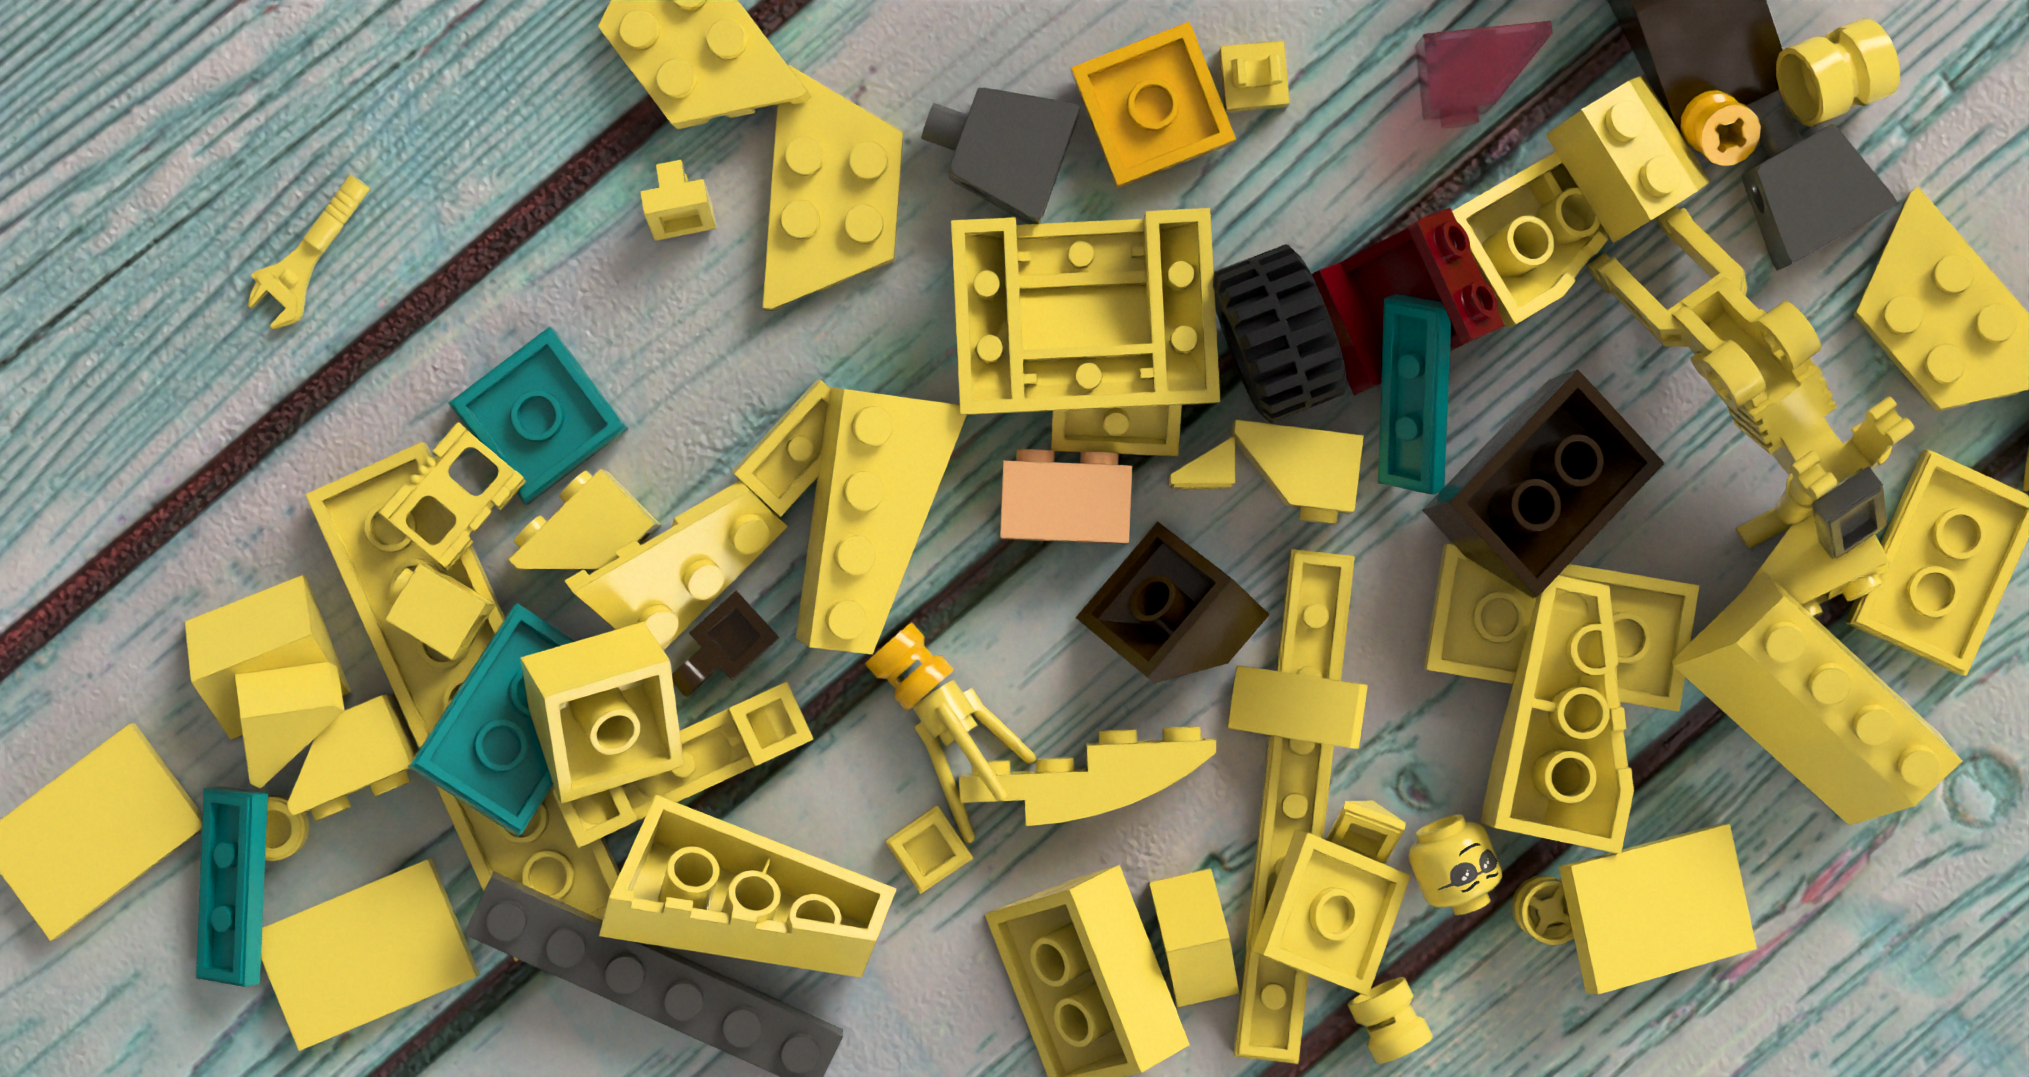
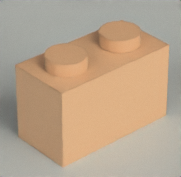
M1017 449L1016 461L1003 460L1000 539L1128 544L1132 466L1118 465V453L1080 452L1079 464L1055 463V451Z

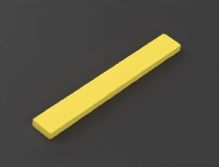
M1290 549L1276 671L1341 681L1355 556ZM1269 735L1233 1052L1235 1057L1299 1063L1308 974L1251 951L1294 831L1308 832L1322 839L1324 838L1334 745Z

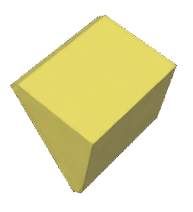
M301 575L185 621L191 683L230 740L243 736L235 674L330 662L338 667L342 696L352 693L306 575Z

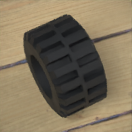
M1285 244L1214 272L1215 309L1225 340L1253 405L1268 422L1273 423L1345 394L1346 369L1333 324L1313 276L1297 252Z

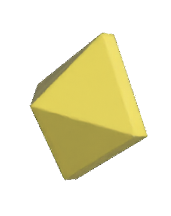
M1373 800L1345 801L1326 840L1386 864L1405 830L1406 822Z

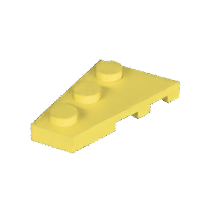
M739 480L676 516L672 527L642 545L637 540H634L615 551L618 559L590 575L585 570H582L564 582L577 597L616 630L645 622L664 651L788 526L754 492Z

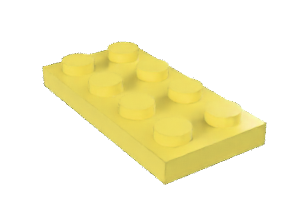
M1443 544L1423 670L1513 684L1536 598H1531L1468 559L1455 545ZM1569 564L1559 574L1560 576L1610 587L1619 662L1616 670L1620 702L1679 712L1685 676L1672 665L1671 661L1691 642L1700 585Z

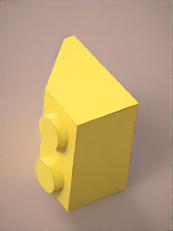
M1644 74L1629 80L1581 109L1546 134L1549 142L1613 243L1650 222L1711 182Z
M645 622L520 657L529 712L561 804L684 766L670 660Z

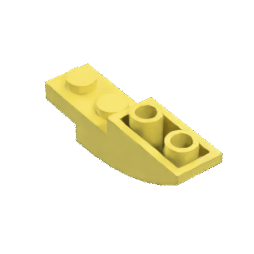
M1200 726L1162 728L1163 740L1137 741V729H1115L1098 731L1099 742L1085 743L1086 768L1074 769L1073 757L1036 759L1035 771L1011 772L1010 760H988L987 762L1007 793L1003 801L1025 800L1026 826L1087 818L1133 804L1162 791L1187 776L1215 755L1217 751L1215 739L1212 737L1201 738ZM973 766L972 773L960 774V803L998 801L994 798L986 784L983 783Z

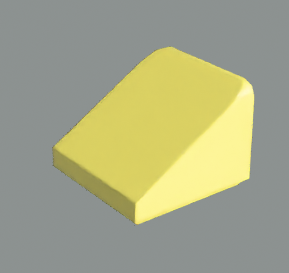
M1231 437L1168 476V486H1171V489L1231 488L1235 484V437Z

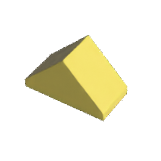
M320 662L235 674L250 784L261 789L345 711L337 666L330 662Z
M1211 868L1150 881V890L1177 1007L1239 994L1230 937Z

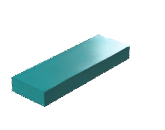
M1400 294L1384 298L1378 483L1430 495L1440 492L1445 487L1451 321L1442 302Z
M222 786L204 788L196 962L197 979L242 987L260 984L268 793Z

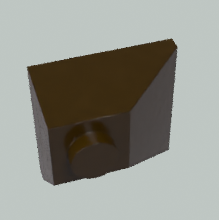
M1157 522L1076 616V619L1155 684L1228 664L1270 614L1230 576L1161 523Z

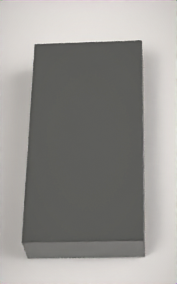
M1869 466L1812 503L1818 540L1832 559H1837L1885 528L1887 524L1883 484Z

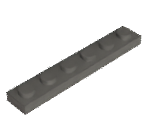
M493 871L464 935L779 1077H824L843 1038V1029L660 946L601 937L599 934L603 920Z

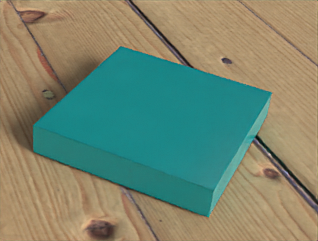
M548 327L448 403L473 436L524 477L526 483L516 494L525 505H529L629 429L552 327Z

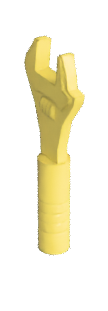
M349 174L341 185L340 190L336 192L330 203L325 207V210L322 211L304 236L302 242L293 252L278 264L257 270L251 274L256 284L250 293L248 303L250 308H254L268 292L285 307L281 314L270 324L272 329L286 327L302 319L307 287L316 263L341 231L344 224L349 220V217L352 216L359 203L362 202L371 190L369 186L352 174Z

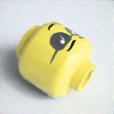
M1461 814L1444 817L1420 828L1416 832L1418 841L1413 844L1409 851V862L1425 901L1434 907H1452L1455 915L1467 914L1486 906L1490 902L1488 892L1493 890L1502 879V868L1486 828L1480 823L1466 822Z

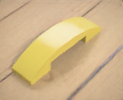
M786 681L680 730L684 760L683 767L563 804L558 799L555 788L551 789L577 847L585 846L646 817L655 795L677 803L814 740L788 682Z

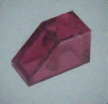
M1551 21L1423 34L1415 45L1423 120L1440 119L1442 128H1458L1478 124L1479 114H1486L1496 104L1552 35Z

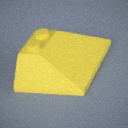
M1210 208L1145 211L1143 219L1016 225V217L951 220L960 415L1220 403Z

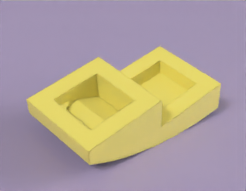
M1237 665L1227 728L1359 749L1368 685Z

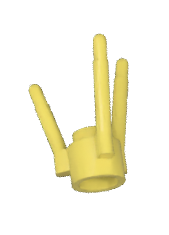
M952 680L913 706V710L921 720L914 729L927 747L962 839L966 843H972L975 835L964 804L960 803L958 788L938 738L940 737L946 747L955 741L957 742L983 783L986 784L994 798L998 801H1003L1007 793L968 734V732L978 726L971 715H974L1027 764L1035 763L1036 755L983 705L973 688L963 693L956 681Z

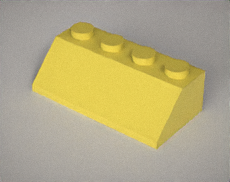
M1765 571L1671 661L1672 665L1848 825L1916 806L1963 762L1934 727Z

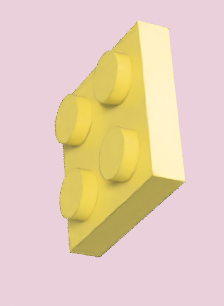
M1295 830L1251 952L1353 992L1369 996L1411 875L1308 832Z

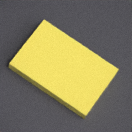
M1923 450L1880 543L1890 561L1887 572L1879 575L1882 585L1872 592L1855 599L1845 623L1957 675L1967 676L2028 541L2029 495L1931 450Z
M131 723L0 819V874L48 939L53 941L202 831L203 814L136 723Z
M1716 824L1622 849L1621 854L1611 852L1559 866L1586 994L1599 995L1757 949L1730 824Z
M432 858L262 928L261 960L299 1051L480 975Z

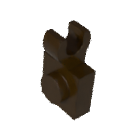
M736 590L689 632L701 648L672 673L673 684L685 697H688L719 667L733 681L779 640L780 637Z

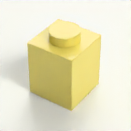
M419 563L414 572L408 568L404 569L392 585L386 601L393 606L385 620L451 660L463 659L496 604L433 565Z

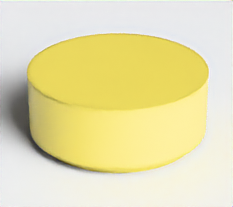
M268 797L265 860L277 861L296 854L307 841L310 829L308 816L306 813L291 816L287 807L289 797Z

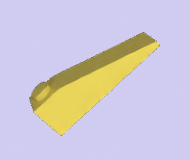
M1556 152L1452 211L1456 221L1465 229L1469 237L1470 251L1484 281L1495 293L1498 303L1497 310L1504 325L1509 328L1563 297L1576 281L1574 278L1588 260L1596 255L1608 240L1607 232Z
M1558 575L1536 598L1491 764L1480 823L1497 829L1621 854L1634 786L1632 770L1628 767L1624 737V729L1627 728L1624 707H1621L1616 670L1619 662L1609 586Z

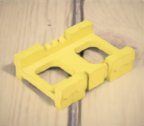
M459 422L451 428L445 438L433 449L432 454L435 457H428L425 460L427 467L420 466L418 468L419 476L412 475L410 477L411 485L408 486L404 483L378 512L448 572L474 543L469 536L473 532L476 533L491 516L493 508L496 507L502 511L526 483V480H524L520 473L505 463ZM468 448L478 450L498 468V476L478 496L471 495L449 476L450 466ZM424 497L435 498L456 517L454 527L438 544L427 543L406 524L408 514Z

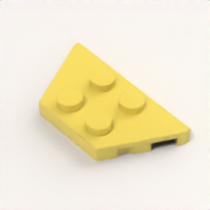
M611 0L598 25L629 69L677 130L706 124L714 117L727 116L734 118L755 113L754 109L789 101L792 105L800 104L812 97L738 0Z
M788 65L812 97L800 104L792 105L790 101L777 104L763 309L766 311L778 310L785 307L784 305L819 290L820 292L843 283L850 277L863 272H870L895 261L903 132Z
M1916 187L1909 193L1903 203L1901 213L1888 241L1884 245L1875 265L1876 268L1861 296L1853 316L1936 412L1986 399L1992 400L2015 395L2029 390V313L1923 191Z

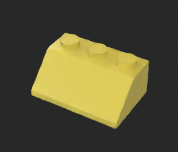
M1120 865L1076 877L984 914L1048 1077H1126L1148 1070L1190 1045Z

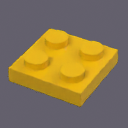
M1190 21L1071 67L1072 77L1116 189L1234 144L1236 141Z

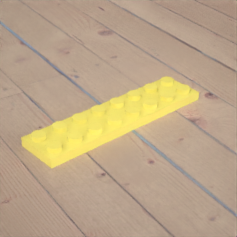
M425 442L415 444L305 494L419 749L505 619L473 545L469 547L448 572L378 513L404 483L408 486L411 485L410 477L412 475L419 476L418 468L420 466L427 467L425 460L428 457L433 458ZM424 497L406 518L407 526L429 544H438L456 523L454 514L433 497ZM419 563L431 564L496 604L463 659L451 660L385 620L393 606L386 601V597L404 569L408 568L414 572ZM436 785L483 891L493 871L603 920L608 898L620 871L604 837L580 848L577 847L551 789L523 833L517 837Z

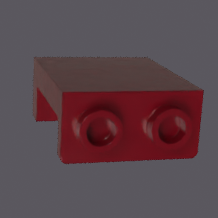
M1451 208L1420 218L1410 223L1406 229L1339 263L1312 273L1333 324L1345 364L1346 379L1354 396L1381 384L1384 298L1400 294L1442 302L1451 321L1450 352L1505 326L1497 310L1498 303L1495 293L1484 281L1470 251L1469 237L1465 229L1456 221Z

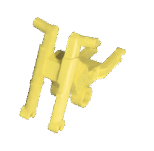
M1675 205L1656 217V220L1668 238L1692 258L1712 278L1711 280L1666 310L1615 257L1610 259L1606 253H1603L1590 262L1587 268L1598 285L1605 292H1611L1664 347H1689L1695 354L1690 358L1693 366L1729 407L1728 411L1734 418V424L1770 455L1772 454L1781 467L1789 474L1786 489L1778 499L1776 507L1736 527L1742 542L1750 549L1789 529L1792 524L1800 523L1814 515L1813 502L1868 466L1873 470L1877 464L1879 466L1882 465L1889 457L1892 446L1914 431V425L1908 418L1902 419L1895 410L1897 407L1896 402L1892 397L1887 396L1866 411L1865 420L1851 429L1854 433L1852 438L1842 443L1824 417L1836 409L1837 405L1832 400L1833 396L1830 390L1826 388L1828 385L1822 377L1821 369L1810 359V357L1821 350L1820 340L1810 322L1799 309L1788 301H1783L1767 313L1762 309H1758L1746 297L1747 282L1744 269L1693 221L1685 208L1679 210Z

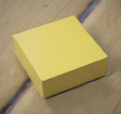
M938 804L885 840V843L920 894L974 857Z

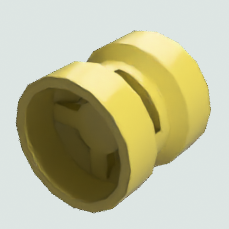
M1548 875L1533 876L1524 881L1515 891L1512 900V913L1518 927L1537 941L1549 945L1564 944L1574 939L1562 881Z
M1404 977L1379 984L1371 988L1369 996L1360 994L1347 1004L1356 1023L1365 1026L1370 1036L1367 1046L1376 1064H1383L1403 1057L1422 1047L1433 1037L1426 1020L1416 1015L1411 1006L1413 994Z

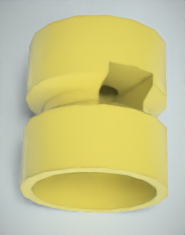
M1862 18L1838 27L1833 32L1826 34L1825 37L1815 36L1782 50L1776 61V78L1785 105L1794 118L1805 126L1813 127L1845 114L1850 110V107L1855 105L1866 106L1894 94L1900 83V65L1894 45L1882 26L1872 19Z

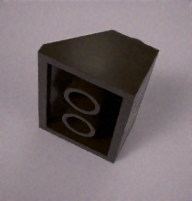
M1577 369L1549 379L1422 511L1465 557L1531 598H1536L1664 465V462Z

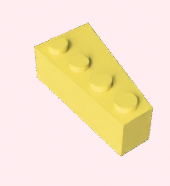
M829 387L831 392L826 409L820 453L822 456L816 483L795 639L811 648L873 655L967 415H960V405Z
M655 795L608 898L599 936L862 978L896 888Z

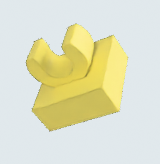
M1284 40L1220 47L1219 55L1224 109L1226 113L1287 108L1289 106Z

